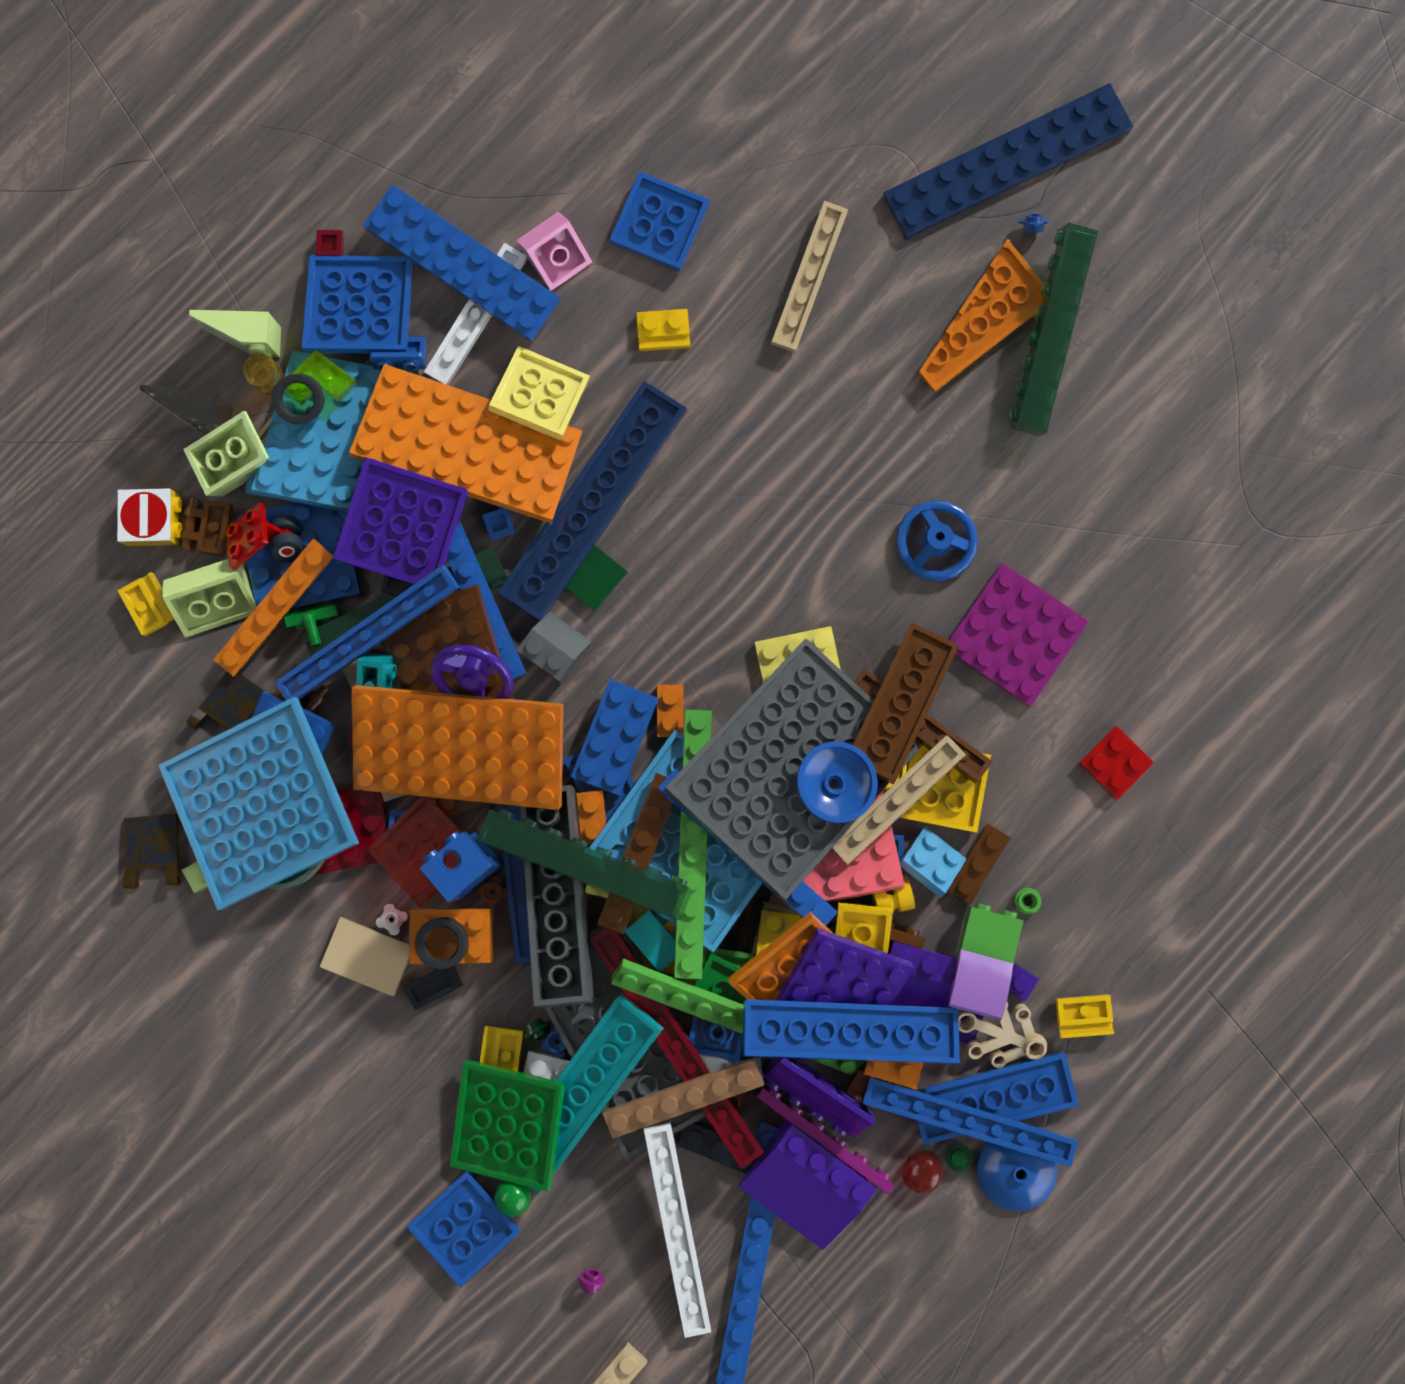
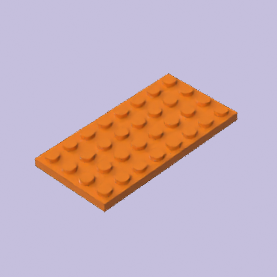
M384 364L349 451V457L363 462L368 457L468 489L469 497L552 524L582 435V430L568 426L560 441L488 411L490 399Z
M357 685L352 688L354 790L559 810L562 807L563 704Z

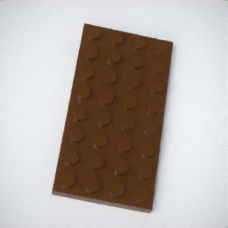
M479 585L452 593L386 639L390 655H394L393 664L396 665V674L400 687L403 690L441 693L433 683L430 666L433 657L446 647L455 645L477 646L492 652L501 659ZM441 670L443 679L452 689L462 695L472 696L470 690L459 685L456 680V674ZM499 673L487 676L488 683L485 687V697H496L501 693L504 684ZM435 798L440 816L443 817L490 804Z

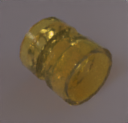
M263 353L250 356L243 366L245 379L260 394L266 396L272 395L276 383L285 376L281 367L269 355Z

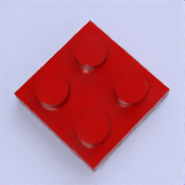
M1114 726L1078 764L1115 800H1118L1154 762L1118 726Z

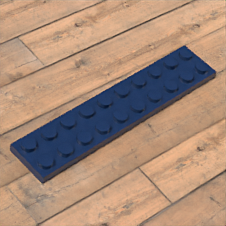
M1108 83L885 191L883 197L907 240L1130 132L1134 126L1111 83Z
M643 381L558 504L552 524L547 522L544 524L498 593L541 621L551 610L688 411L687 407L646 381Z

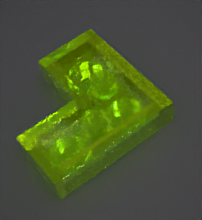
M317 350L292 373H302L311 376L319 382L326 393L338 402L356 385L354 378ZM293 383L284 391L300 405H303L313 395L310 388L301 383Z

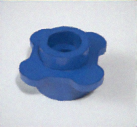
M1031 213L1026 215V219L1018 220V223L1024 224L1023 231L1026 233H1040L1044 231V224H1049L1050 220L1042 219V214Z
M554 1026L550 1029L547 1039L542 1041V1048L553 1052L556 1058H563L566 1046ZM556 1040H560L559 1045L555 1044Z

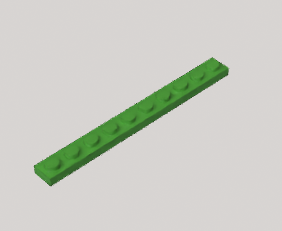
M685 709L682 769L711 739L712 711ZM682 811L680 816L674 978L702 979L707 834Z
M626 959L621 961L612 975L611 984L743 1034V1004ZM810 1059L852 1076L856 1074L865 1062L857 1060Z

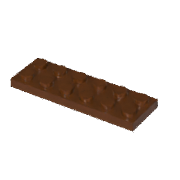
M912 622L853 743V746L863 751L871 760L877 777L893 785L898 778L959 644Z

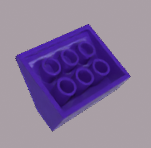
M890 940L888 954L910 961L914 967L892 1005L954 1008L948 1005L958 958ZM974 1013L976 1018L983 1020L984 1016ZM968 1015L963 1016L960 1021L966 1020ZM974 1029L968 1033L959 1031V1042L968 1044L970 1041L975 1040L978 1030Z
M773 1057L763 1072V1077L766 1078L765 1083L776 1091H779L781 1088L789 1094L787 1098L796 1105L801 1106L803 1103L811 1109L809 1112L811 1115L822 1122L824 1119H827L833 1123L832 1129L844 1137L846 1134H849L854 1138L871 1127L876 1121L870 1107L856 1100L845 1092L844 1088L799 1058Z
M787 1119L784 1120L764 1148V1153L756 1159L738 1185L742 1190L822 1250L852 1222L877 1190L866 1179Z

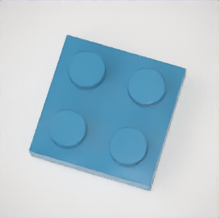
M924 827L901 859L900 867L941 898L947 892L966 858L928 828Z

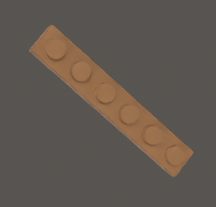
M755 1057L606 1109L602 1114L613 1139L764 1085V1080Z

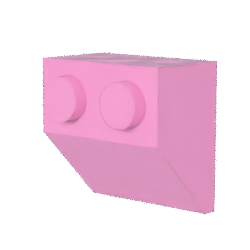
M559 212L516 240L527 256L528 261L550 291L592 263L571 223Z

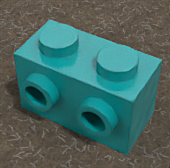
M367 652L357 660L356 685L392 688L397 670L396 665L393 664L394 655Z
M649 909L628 927L625 932L660 973L675 960L676 931L670 933L665 927L667 920Z

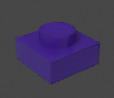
M1014 964L1009 992L1026 1001L1039 979L1017 964Z

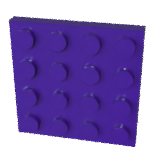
M366 457L333 559L404 582L416 584L434 570L446 564L469 490Z
M817 928L775 1001L892 1005L914 967L910 961Z

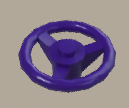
M455 645L444 648L433 657L430 672L433 683L441 693L462 695L446 683L441 674L442 670L456 674V680L459 685L470 690L472 696L485 697V687L488 683L487 676L499 673L503 679L504 686L501 693L493 698L509 699L514 690L512 673L504 661L490 651L477 646Z

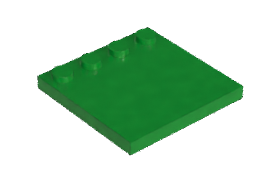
M472 1060L464 1061L450 1166L548 1192L552 1189L565 1083Z

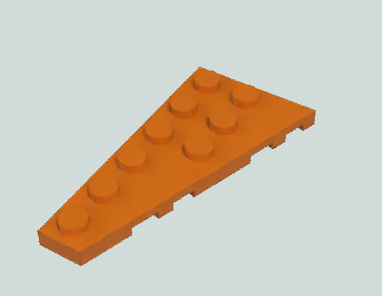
M1008 239L918 373L933 393L945 386L1055 300V296Z

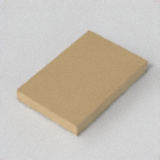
M340 917L320 967L388 995L395 996L410 959V944Z

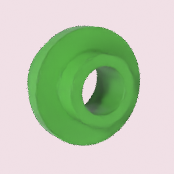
M1023 888L1016 893L1014 903L1017 910L1021 913L1033 914L1041 906V897L1036 890ZM1026 896H1029L1032 900L1029 906L1023 904V899Z

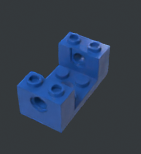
M456 831L444 841L446 846L442 850L437 852L435 849L423 859L425 864L420 869L447 902H452L468 896L502 867L504 863L478 832L470 834L468 831L459 834Z

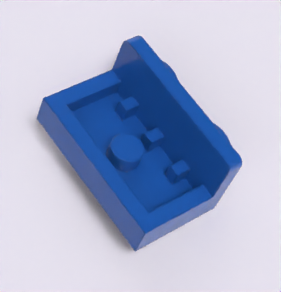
M408 337L407 352H371L370 360L374 370L378 369L381 371L384 364L410 372L426 369V337Z

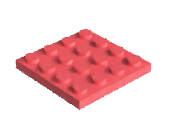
M884 790L876 797L873 803L884 794ZM892 826L887 828L849 865L831 848L803 882L826 902L904 888L905 885Z

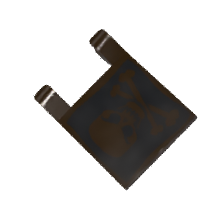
M226 671L199 708L187 719V724L195 729H199L208 715L229 730L253 717L262 693L265 691L242 674L238 673L233 677Z
M178 814L124 818V888L137 889L139 887L137 870L166 867V884L172 886L181 884Z

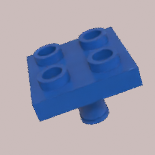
M693 1015L689 1039L698 1053L739 1061L743 1034Z

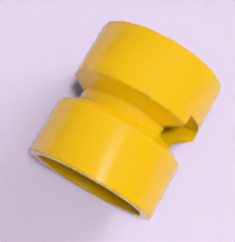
M907 875L903 876L904 888L871 894L874 906L892 908L893 913L895 909L900 912L915 909L914 897Z

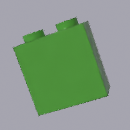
M976 903L975 908L967 906L955 957L958 958V954L962 949L1013 963L1024 920L1016 919L1017 913L1003 909L1001 914L990 912L991 906Z

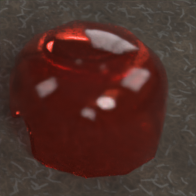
M926 1150L912 1153L902 1165L903 1181L915 1193L921 1194L934 1191L943 1179L944 1166L940 1158L931 1151Z

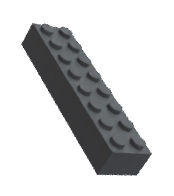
M572 785L562 786V807L559 810L520 806L534 1007L538 1008L594 1003L583 854L576 795L578 791Z

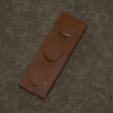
M986 824L947 892L971 905L1011 837L992 825Z

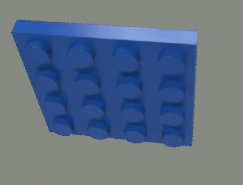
M310 255L302 338L303 352L358 354L407 352L414 262L405 256Z
M293 503L265 510L266 521L269 523L273 518L281 515L295 517L300 522V539L302 540L303 550L312 539H315L333 555L335 554L345 523V519L340 516L337 510L304 503ZM245 514L238 515V520ZM267 543L247 559L256 607L295 561H280L274 558L270 551V543ZM332 559L291 610L362 595L356 566Z

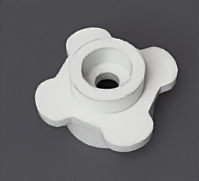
M387 904L384 906L382 916L377 918L376 925L379 928L383 927L389 930L391 935H397L403 922L407 921L408 916L406 912L395 909L393 904ZM390 917L394 918L393 922H390Z

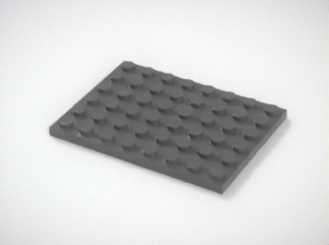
M805 638L664 790L780 899L785 901L857 820L846 823H830L810 813L802 803L797 790L799 766L804 757L821 744L836 741L853 745L872 706L873 700ZM916 739L903 767L922 747ZM877 777L876 797L889 784V782ZM830 780L829 787L835 790L837 788L836 782Z

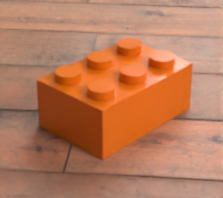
M427 908L410 910V964H424L416 954L415 939L417 932L423 924L441 917L455 919L463 925L468 934L469 945L467 953L459 963H491L494 961V908ZM439 927L432 930L427 936L426 946L428 952L433 957L447 959L457 950L458 941L452 930Z

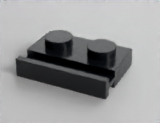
M749 901L717 949L752 952L761 918V911L764 907L762 901Z

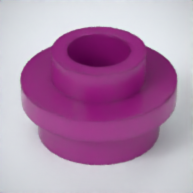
M586 1269L580 1272L578 1277L580 1288L587 1293H598L605 1284V1277L597 1269Z

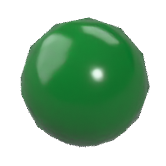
M503 1181L496 1188L494 1201L500 1213L507 1217H516L528 1210L532 1195L527 1186Z

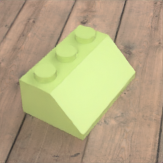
M228 559L163 580V600L185 638L249 617L256 608L251 582L243 564L233 570L229 568Z

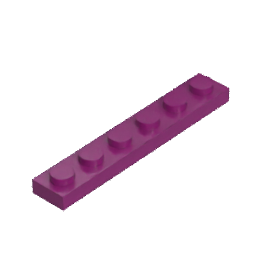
M770 1086L767 1090L762 1087L759 1088L754 1095L889 1195L895 1186L888 1181L891 1177L879 1167L874 1171L866 1165L869 1161L858 1151L851 1154L845 1149L847 1143L836 1135H833L832 1138L828 1137L823 1133L825 1127L813 1118L810 1122L801 1117L803 1111L793 1103H790L788 1106L780 1101L782 1095Z

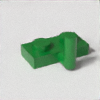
M339 601L288 613L284 620L286 627L295 626L296 630L306 628L311 645L321 643L315 621L320 620L321 623L334 621L342 610Z

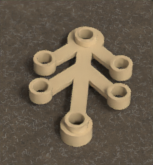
M1006 1002L1003 1018L1001 1021L999 1020L1001 1027L976 1018L972 1012L958 1010L959 1031L968 1033L975 1029L994 1037L982 1043L976 1040L970 1041L966 1046L967 1053L972 1059H979L983 1054L992 1051L989 1055V1060L996 1068H1002L1006 1063L1023 1056L1033 1060L1042 1058L1047 1051V1042L1041 1034L1035 1033L1030 1020L1031 1011L1025 1004H1018L1013 1009V1015L1021 1022L1024 1036L1014 1031L1007 1011L1008 1002ZM1026 1010L1024 1015L1018 1016L1020 1011ZM968 1015L966 1020L960 1021L963 1016ZM1010 1043L1017 1046L1004 1053L998 1049ZM1033 1043H1036L1034 1047L1030 1048ZM979 1047L978 1051L971 1052L973 1048ZM1002 1056L999 1061H994L996 1057Z

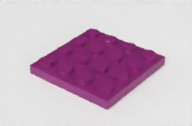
M1002 563L949 640L959 644L954 655L956 658L1026 706L1031 707L1089 621Z

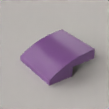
M961 949L958 954L956 973L951 985L948 1006L1001 1021L1009 993L1013 963Z

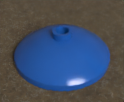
M836 741L821 744L811 750L799 766L797 772L799 797L807 810L823 821L846 823L855 820L870 808L876 797L878 781L875 768L868 756L856 746ZM830 780L836 782L837 788L835 790L829 787Z
M986 1142L979 1153L976 1172L979 1185L990 1201L1003 1209L1020 1212L1039 1206L1049 1197L1057 1180V1163ZM1020 1169L1024 1170V1176L1017 1178L1016 1172Z

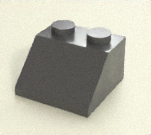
M549 612L531 629L516 651L562 684L592 641L552 612Z

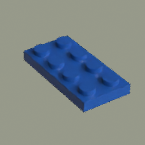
M609 679L571 778L620 796L659 698Z

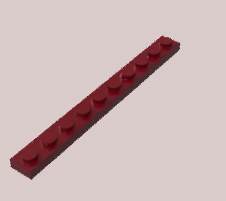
M606 928L590 939V942L612 975L623 959L639 964L618 932ZM622 988L629 1000L664 1028L656 1038V1041L683 1082L711 1073L667 1005ZM729 1098L701 1107L740 1168H743L764 1153Z

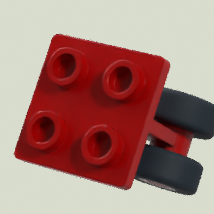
M258 503L226 530L229 568L235 570L267 543H270V551L274 558L280 561L297 559L303 551L302 540L300 539V522L295 517L281 515L273 518L269 523L266 521L265 505Z

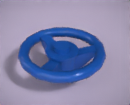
M931 500L917 504L904 515L897 528L896 547L900 560L910 572L924 580L941 582L957 577L970 566L977 553L978 535L974 522L962 508L951 502ZM932 510L946 511L957 517L965 527L968 540L953 534L948 525L939 522ZM922 515L927 529L921 537L923 549L913 560L909 555L906 545L907 531L913 520ZM950 548L966 551L961 561L950 569L933 571L922 567L931 555L942 556Z

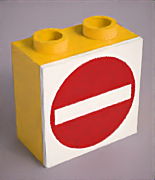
M171 489L118 490L117 541L126 546L179 545L180 532L182 530V525L179 522V512L182 511V499L179 497V494Z

